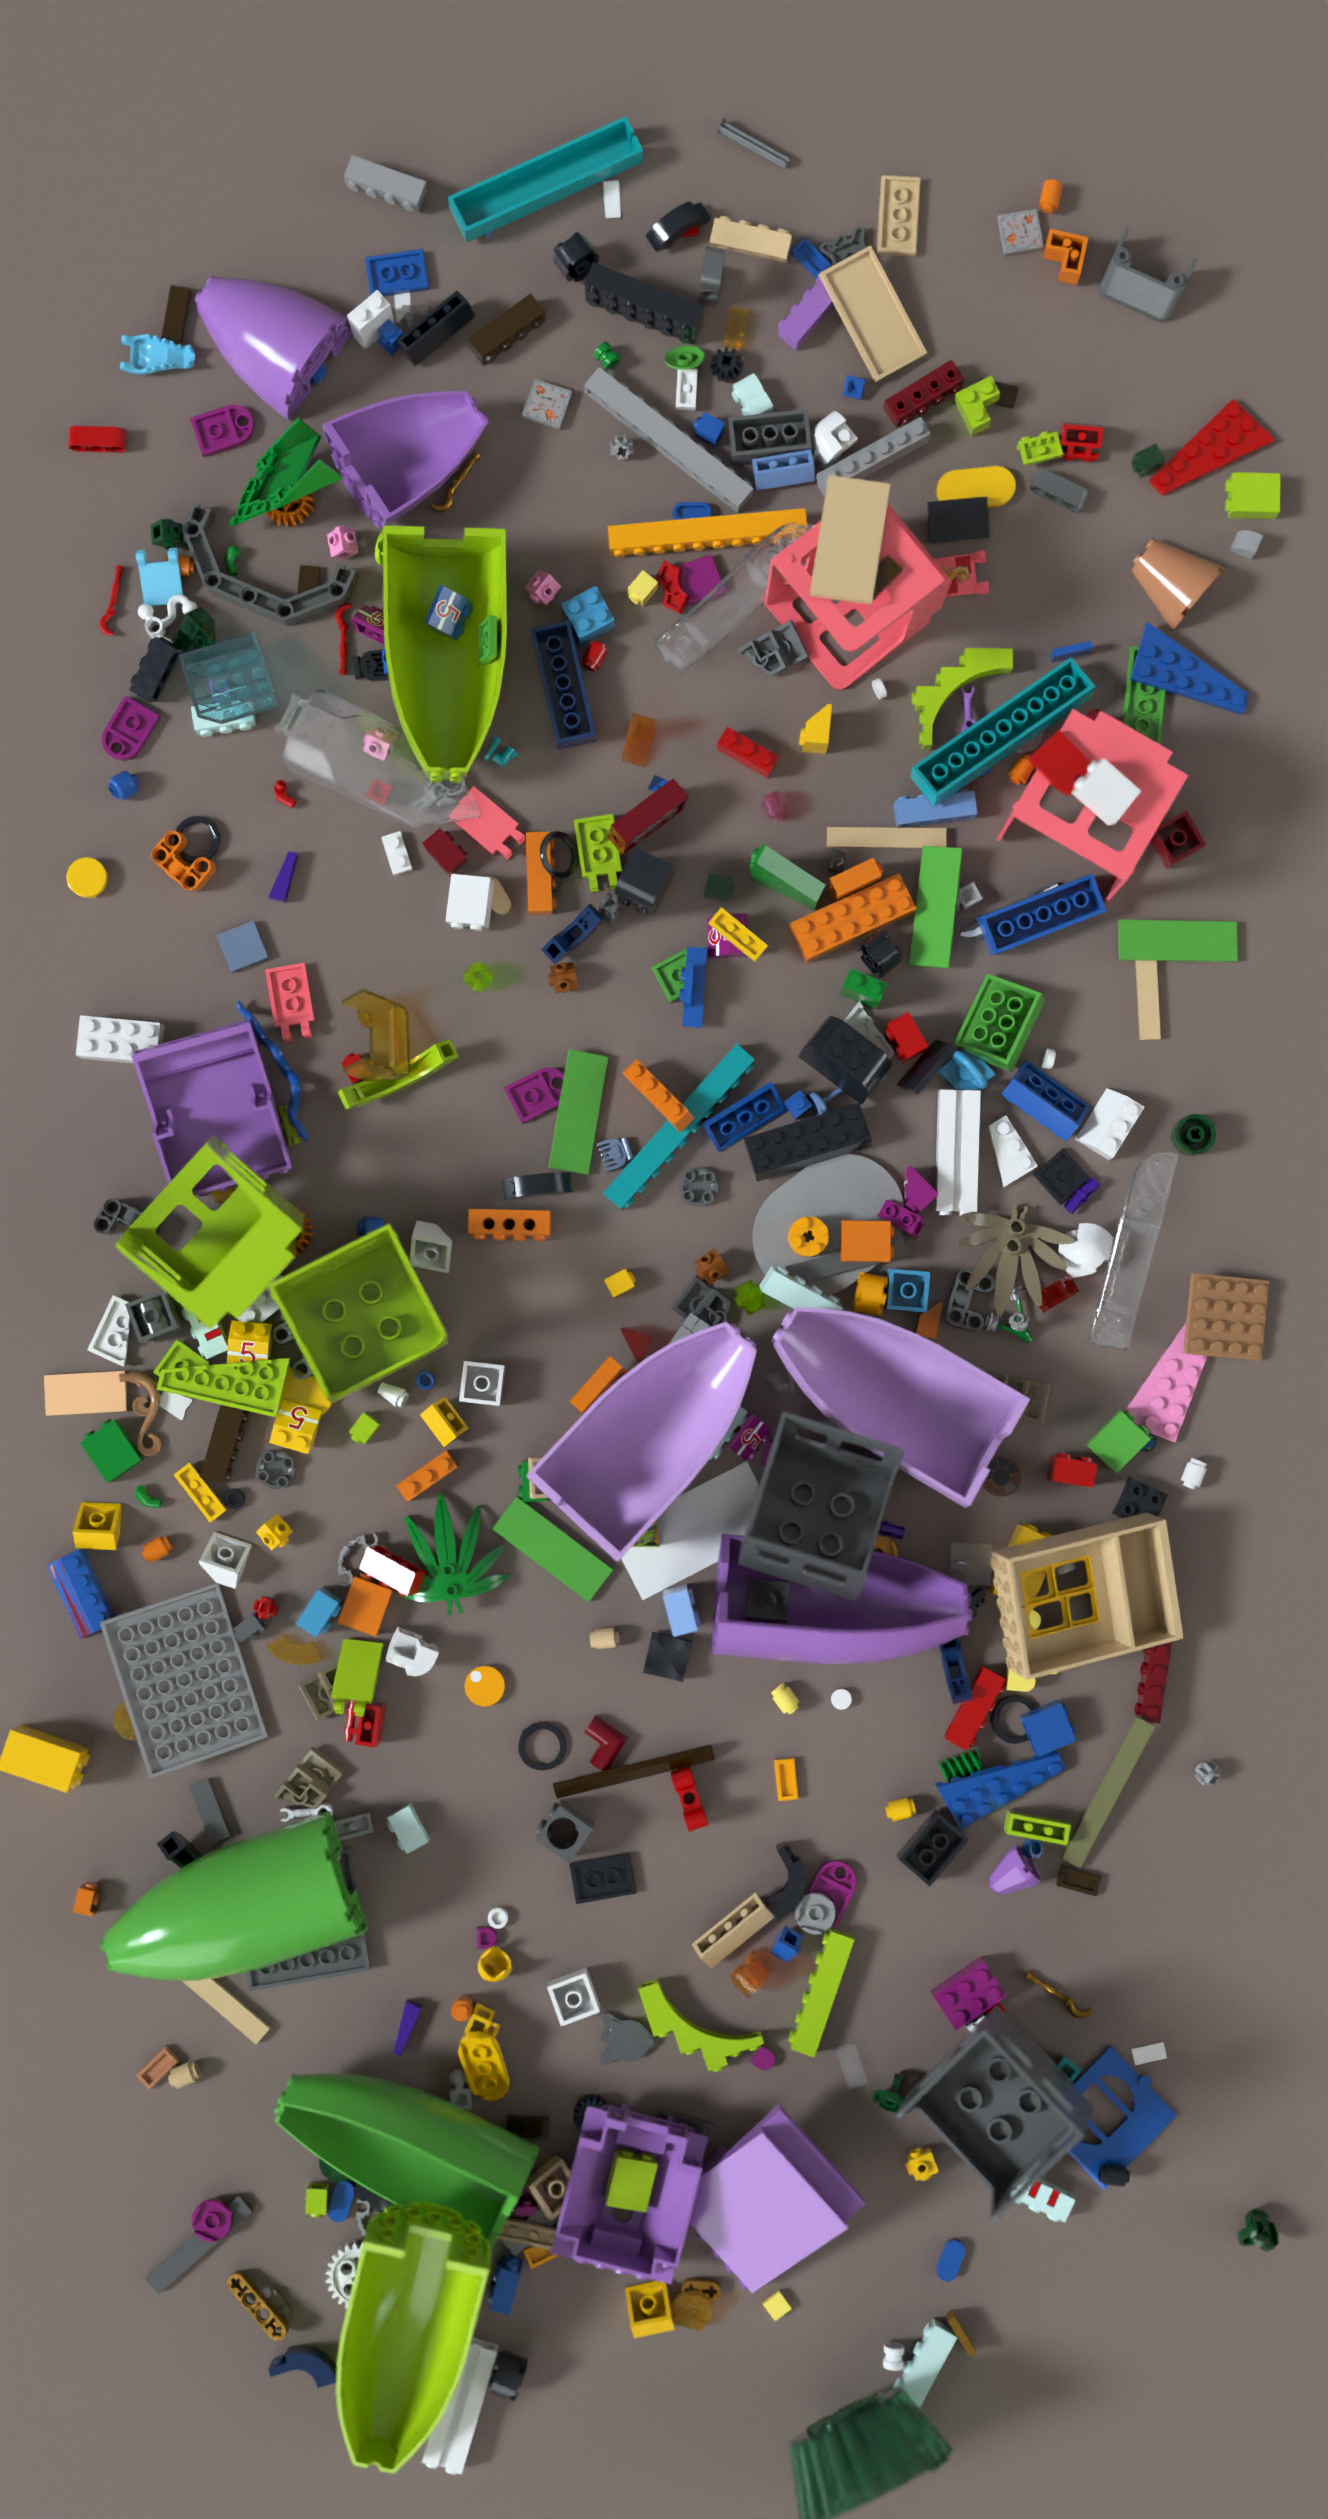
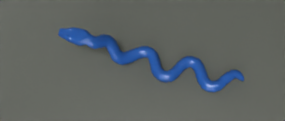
M238 1000V1011L246 1020L250 1019L257 1039L270 1051L281 1072L291 1083V1096L287 1115L298 1135L307 1142L309 1139L307 1131L302 1122L297 1119L302 1092L301 1079L291 1069L275 1042L267 1037L256 1017Z

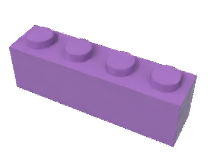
M819 276L816 279L815 286L806 290L803 295L804 299L800 303L797 302L792 307L791 314L787 318L784 317L778 325V337L794 350L801 346L834 307Z

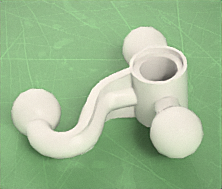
M177 594L168 601V616L160 620L157 617H153V608L148 604H142L138 608V615L146 620L145 629L151 638L155 636L165 638L166 628L176 618L175 605L181 602L183 604V613L186 616L192 617L198 611L196 603L190 601L184 595ZM156 625L160 626L158 631H151L152 627Z

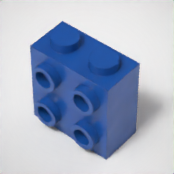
M1054 1700L1019 1715L1032 1750L1039 1757L1076 1741L1074 1736L1076 1730L1067 1719L1069 1713L1064 1703L1061 1704V1702Z
M512 2254L503 2255L501 2262L497 2261L487 2302H491L489 2310L510 2315L523 2262L518 2256Z

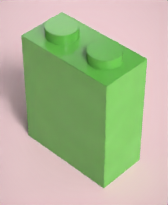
M1121 1408L1086 1442L1087 1446L1116 1474L1151 1440L1149 1429L1142 1423L1138 1425L1134 1421L1135 1416L1127 1409L1123 1411Z

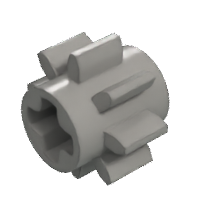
M626 434L615 435V440L610 441L611 455H616L617 460H627L629 454L634 453L632 447L633 440H628Z
M1204 1760L1195 1768L1197 1772L1195 1777L1203 1786L1206 1783L1212 1786L1220 1779L1219 1772L1221 1770L1213 1760L1209 1763Z

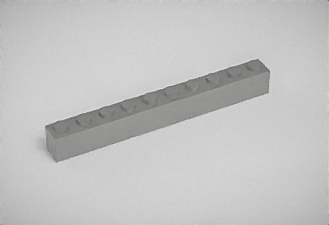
M598 367L584 384L585 393L737 513L753 496L752 484L744 478L742 480L737 476L733 468L723 465L718 456L709 454L701 443H695L686 431H680L676 428L672 420L669 418L665 419L654 406L650 407L644 403L645 401L640 395H634L630 392L628 386L623 382L619 383L608 370H602Z

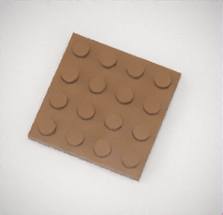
M1191 1273L1183 1353L1262 1361L1269 1281Z

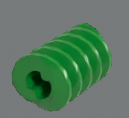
M976 1747L975 1754L970 1749L967 1750V1757L962 1752L959 1753V1760L953 1755L952 1762L947 1758H944V1765L937 1761L943 1778L947 1782L952 1781V1777H959L960 1774L964 1778L967 1777L968 1771L970 1774L975 1772V1769L981 1771L983 1766Z

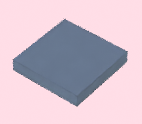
M254 921L216 935L231 973L269 959Z

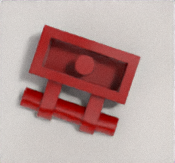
M1062 422L1059 440L1061 445L1067 446V450H1062L1063 456L1060 458H1065L1066 461H1072V459L1083 460V462H1090V460L1098 461L1099 453L1091 451L1092 448H1101L1104 427L1096 424ZM1074 446L1085 447L1084 452L1074 451Z
M350 1701V1706L347 1707L346 1712L348 1715L347 1725L344 1726V1733H346L345 1741L353 1742V1735H356L355 1745L377 1747L381 1744L386 1704L378 1702L366 1703L364 1717L358 1716V1726L355 1727L356 1716L354 1706L356 1702Z

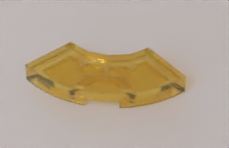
M284 1635L267 1646L275 1657L283 1662L294 1665H309L323 1659L313 1641L307 1644H297L290 1641Z

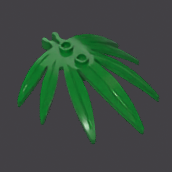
M442 1492L438 1494L435 1510V1544L439 1566L419 1528L409 1516L405 1517L413 1546L422 1563L434 1578L430 1579L427 1575L424 1576L421 1586L428 1588V1590L420 1588L418 1594L402 1597L419 1602L446 1600L448 1605L447 1616L452 1615V1599H454L458 1613L462 1614L461 1598L472 1597L490 1591L510 1577V1574H497L475 1583L497 1561L504 1549L503 1545L488 1553L474 1566L469 1574H466L478 1539L481 1520L480 1505L476 1507L465 1530L460 1549L459 1563L456 1562V1544L452 1520Z

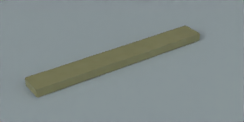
M1136 1715L1062 1855L1063 1860L1081 1868L1148 1742L1155 1724Z

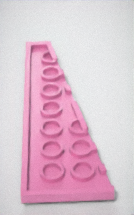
M1186 1321L1126 1408L1135 1416L1134 1421L1138 1425L1142 1423L1153 1435L1171 1442H1176L1207 1358L1204 1355L1183 1353Z

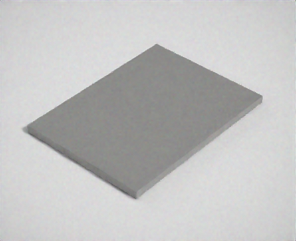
M214 1583L100 1622L149 1779L268 1737L238 1641L234 1636L235 1632L219 1583Z

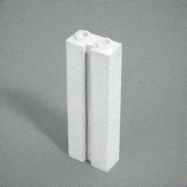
M938 1090L935 1191L939 1195L935 1197V1211H940L939 1215H952V1211H960V1215L977 1212L981 1091Z
M472 2337L458 2385L443 2417L427 2441L422 2463L426 2464L429 2468L436 2469L439 2465L445 2467V2471L449 2474L462 2475L497 2355L498 2344Z

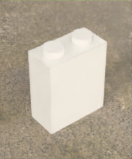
M378 290L347 315L354 338L365 350L380 338L378 329L388 319L395 324L391 306Z
M1106 759L1094 760L1088 766V773L1085 777L1081 776L1075 782L1074 786L1076 788L1072 794L1109 826L1119 820L1141 791Z
M451 874L445 920L451 925V928L463 929V926L471 927L470 929L474 931H482L483 928L489 929L495 883L490 877Z

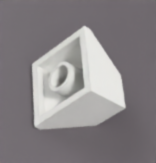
M417 1221L411 1240V1266L449 1273L452 1240L437 1224Z
M214 1532L199 1560V1564L216 1583L235 1589L243 1574L252 1544Z

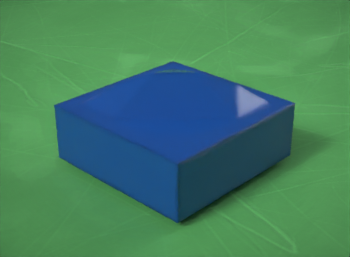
M847 375L842 395L862 400L866 379Z

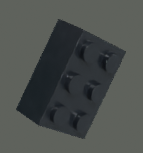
M935 1809L896 1856L900 1862L930 1887L970 1839Z

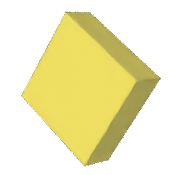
M780 2290L763 2301V2306L774 2321H777L792 2309Z

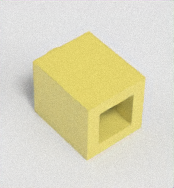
M642 570L628 587L629 599L635 604L639 603L644 606L658 590V582Z

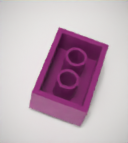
M981 1956L930 1990L956 2031L1007 1996Z

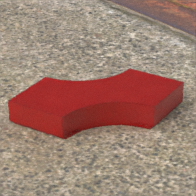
M664 560L655 577L664 589L663 606L682 615L690 598L681 586L680 577L682 569Z

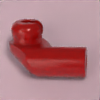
M278 780L274 785L276 799L293 809L297 800L288 795L286 782Z

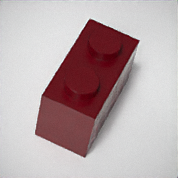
M439 828L422 845L448 876L451 877V874H454L468 862L466 858L467 852L461 845L457 847L452 842L454 838L447 830L443 832Z

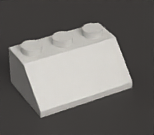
M1107 1088L1075 1140L1110 1160L1117 1153L1143 1111L1144 1106L1128 1096Z

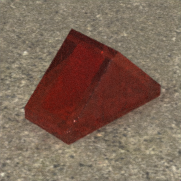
M623 1327L620 1330L637 1363L640 1364L644 1360L651 1336Z

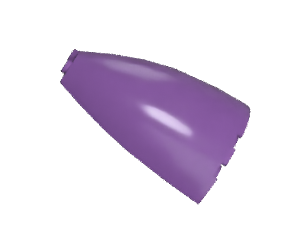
M210 276L203 291L198 292L195 297V302L198 303L197 310L224 359L241 380L265 403L288 421L312 390L309 380L328 354L335 358L352 335L348 317L295 290L267 282Z
M445 391L411 394L387 399L349 412L326 422L322 426L326 442L330 444L331 456L336 468L342 469L343 482L365 516L369 520L372 519L376 527L381 528L390 525L437 491L468 456L489 424V420L484 412L481 413V411L477 410L479 406L476 399L471 397L467 391Z

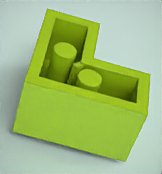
M992 376L955 393V404L971 436L990 428L991 419L985 408L996 403L1000 397V392Z

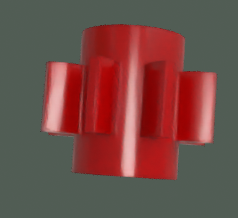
M261 1596L260 1600H255L253 1610L257 1611L256 1616L271 1620L272 1615L276 1616L279 1605H275L276 1599Z

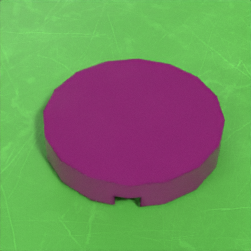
M211 2198L204 2200L196 2207L191 2219L196 2236L207 2242H216L227 2236L233 2224L232 2210L227 2203L220 2199Z

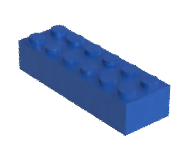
M1092 873L979 916L977 921L989 954L995 955L1104 913L1106 908Z

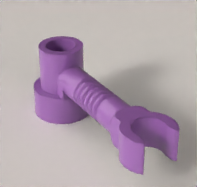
M964 686L961 690L965 706V722L961 728V733L976 723L973 719L972 708L973 686L971 693H965Z

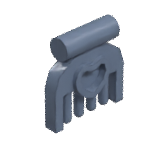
M628 1137L620 1139L621 1142L617 1139H608L596 1143L597 1147L610 1143V1145L599 1148V1151L611 1148L609 1151L600 1154L601 1156L609 1154L608 1157L602 1159L603 1162L610 1159L614 1160L605 1163V1167L617 1163L615 1166L606 1168V1172L622 1167L625 1164L626 1158L628 1161L634 1159L635 1156Z

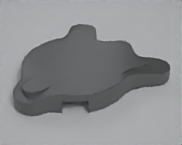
M857 227L851 239H847L845 235L840 234L834 243H822L819 249L820 253L828 257L832 266L866 248L864 243L865 229Z
M611 2012L604 2013L603 2022L606 2025V2030L601 2035V2041L608 2043L609 2047L600 2056V2061L603 2065H608L615 2060H638L649 2049L656 2046L657 2037H654L653 2033H650L640 2021L630 2018L620 2019Z

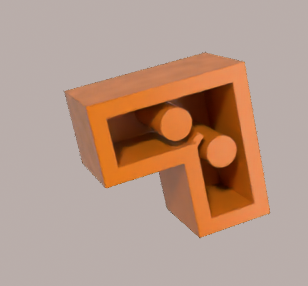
M1054 229L1049 230L1042 258L1061 262L1057 281L1077 285L1089 237Z

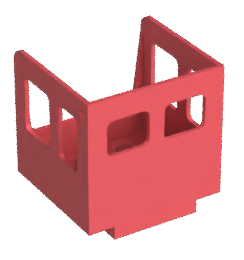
M888 503L878 564L889 555L903 570L875 600L872 599V605L840 601L834 605L830 599L810 596L821 521L772 558L770 562L764 599L765 606L781 625L793 620L810 654L809 660L827 682L837 690L846 689L929 624L932 615L942 608L952 582ZM806 559L805 566L803 567L801 562ZM798 597H801L818 618L813 623H806L794 609L792 603ZM852 610H857L865 621L859 626L854 627L844 616ZM828 630L837 643L849 652L858 650L877 635L879 640L850 664L842 666L821 642L820 635Z
M1073 709L1060 731L1090 763L1094 760L1106 759L1141 791L1119 818L1120 821L1129 825L1133 831L1123 851L1117 852L1088 834V828L1096 814L1087 806H1084L1077 820L1072 824L1041 808L1040 800L1050 782L1038 770L1035 772L1020 800L1015 802L1014 810L996 840L1000 842L1008 827L1017 818L1115 875L1110 890L1103 901L1107 904L1124 885L1129 876H1132L1137 862L1188 775L1167 763L1173 753L1172 751L1102 711L1093 721ZM1080 777L1075 778V779H1074V783H1075Z

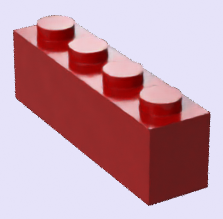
M981 1666L970 1686L973 1700L960 1704L943 1737L965 1751L969 1747L972 1748L977 1740V1737H975L977 1731L982 1730L986 1724L987 1719L985 1717L988 1711L992 1712L996 1705V1701H994L998 1693L1002 1694L1006 1687V1683H1004L1006 1679Z

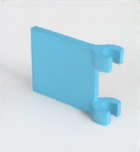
M169 548L167 551L169 561L147 562L146 550H137V553H135L139 567L144 604L150 606L167 605L172 596L177 594L183 595L177 548Z

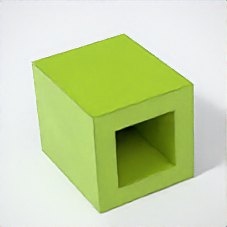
M363 1412L350 1429L349 1433L352 1434L350 1438L359 1445L361 1443L367 1444L382 1424L366 1412Z
M309 2182L306 2191L305 2214H311L312 2217L326 2215L329 2208L330 2183Z

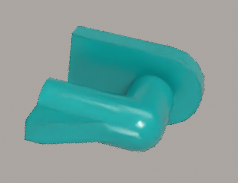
M495 735L493 736L488 753L483 760L487 761L502 739L497 738ZM507 746L502 755L495 753L492 761L499 766H505L508 760L516 757L519 753L512 747Z

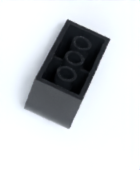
M634 847L614 891L617 901L619 900L626 907H629L630 904L635 906L636 911L645 916L648 913L654 915L674 876L672 865Z
M834 1016L827 1017L798 1056L861 1105L892 1065L889 1057L879 1047L849 1024Z

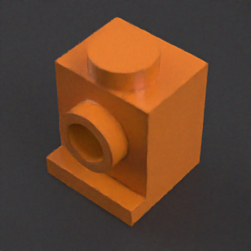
M87 1882L78 1888L73 1909L74 1913L91 1917L97 1913L98 1909L94 1908V1906H98L100 1900L97 1884Z

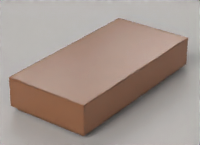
M166 2045L135 2076L150 2090L180 2059Z

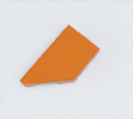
M942 1302L919 1315L916 1334L936 1339Z

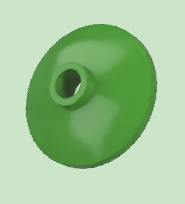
M679 346L671 349L665 355L666 364L678 370L697 367L704 360V352L695 346Z

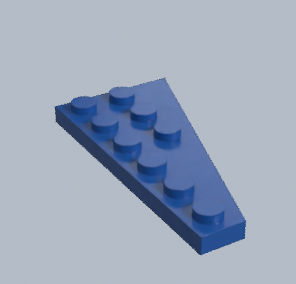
M1149 622L1145 623L1130 677L1131 681L1240 715L1245 712L1249 697L1246 691Z
M1054 1750L1040 1757L1037 1755L1033 1756L1031 1760L1024 1762L1020 1760L1014 1761L1013 1765L1005 1767L999 1765L973 1772L969 1777L961 1779L960 1777H955L950 1782L942 1783L940 1781L935 1783L961 1830L1066 1768L1059 1754Z

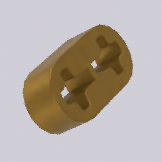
M687 2278L682 2283V2294L688 2300L715 2301L721 2293L720 2284L715 2279ZM690 2284L693 2285V2293H689L688 2289H685L689 2288ZM710 2286H714V2289L717 2291H713V2294H709L708 2290L702 2289H709Z

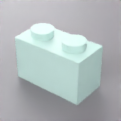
M411 1803L387 1817L389 1820L387 1821L388 1828L392 1833H396L398 1837L396 1840L401 1851L405 1850L406 1854L429 1842L430 1837Z

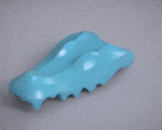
M150 334L138 336L123 335L121 337L122 344L131 346L130 363L121 362L120 370L136 375H147L174 368L187 369L194 365L195 353L191 345H177L173 341L165 338L160 339L158 336Z

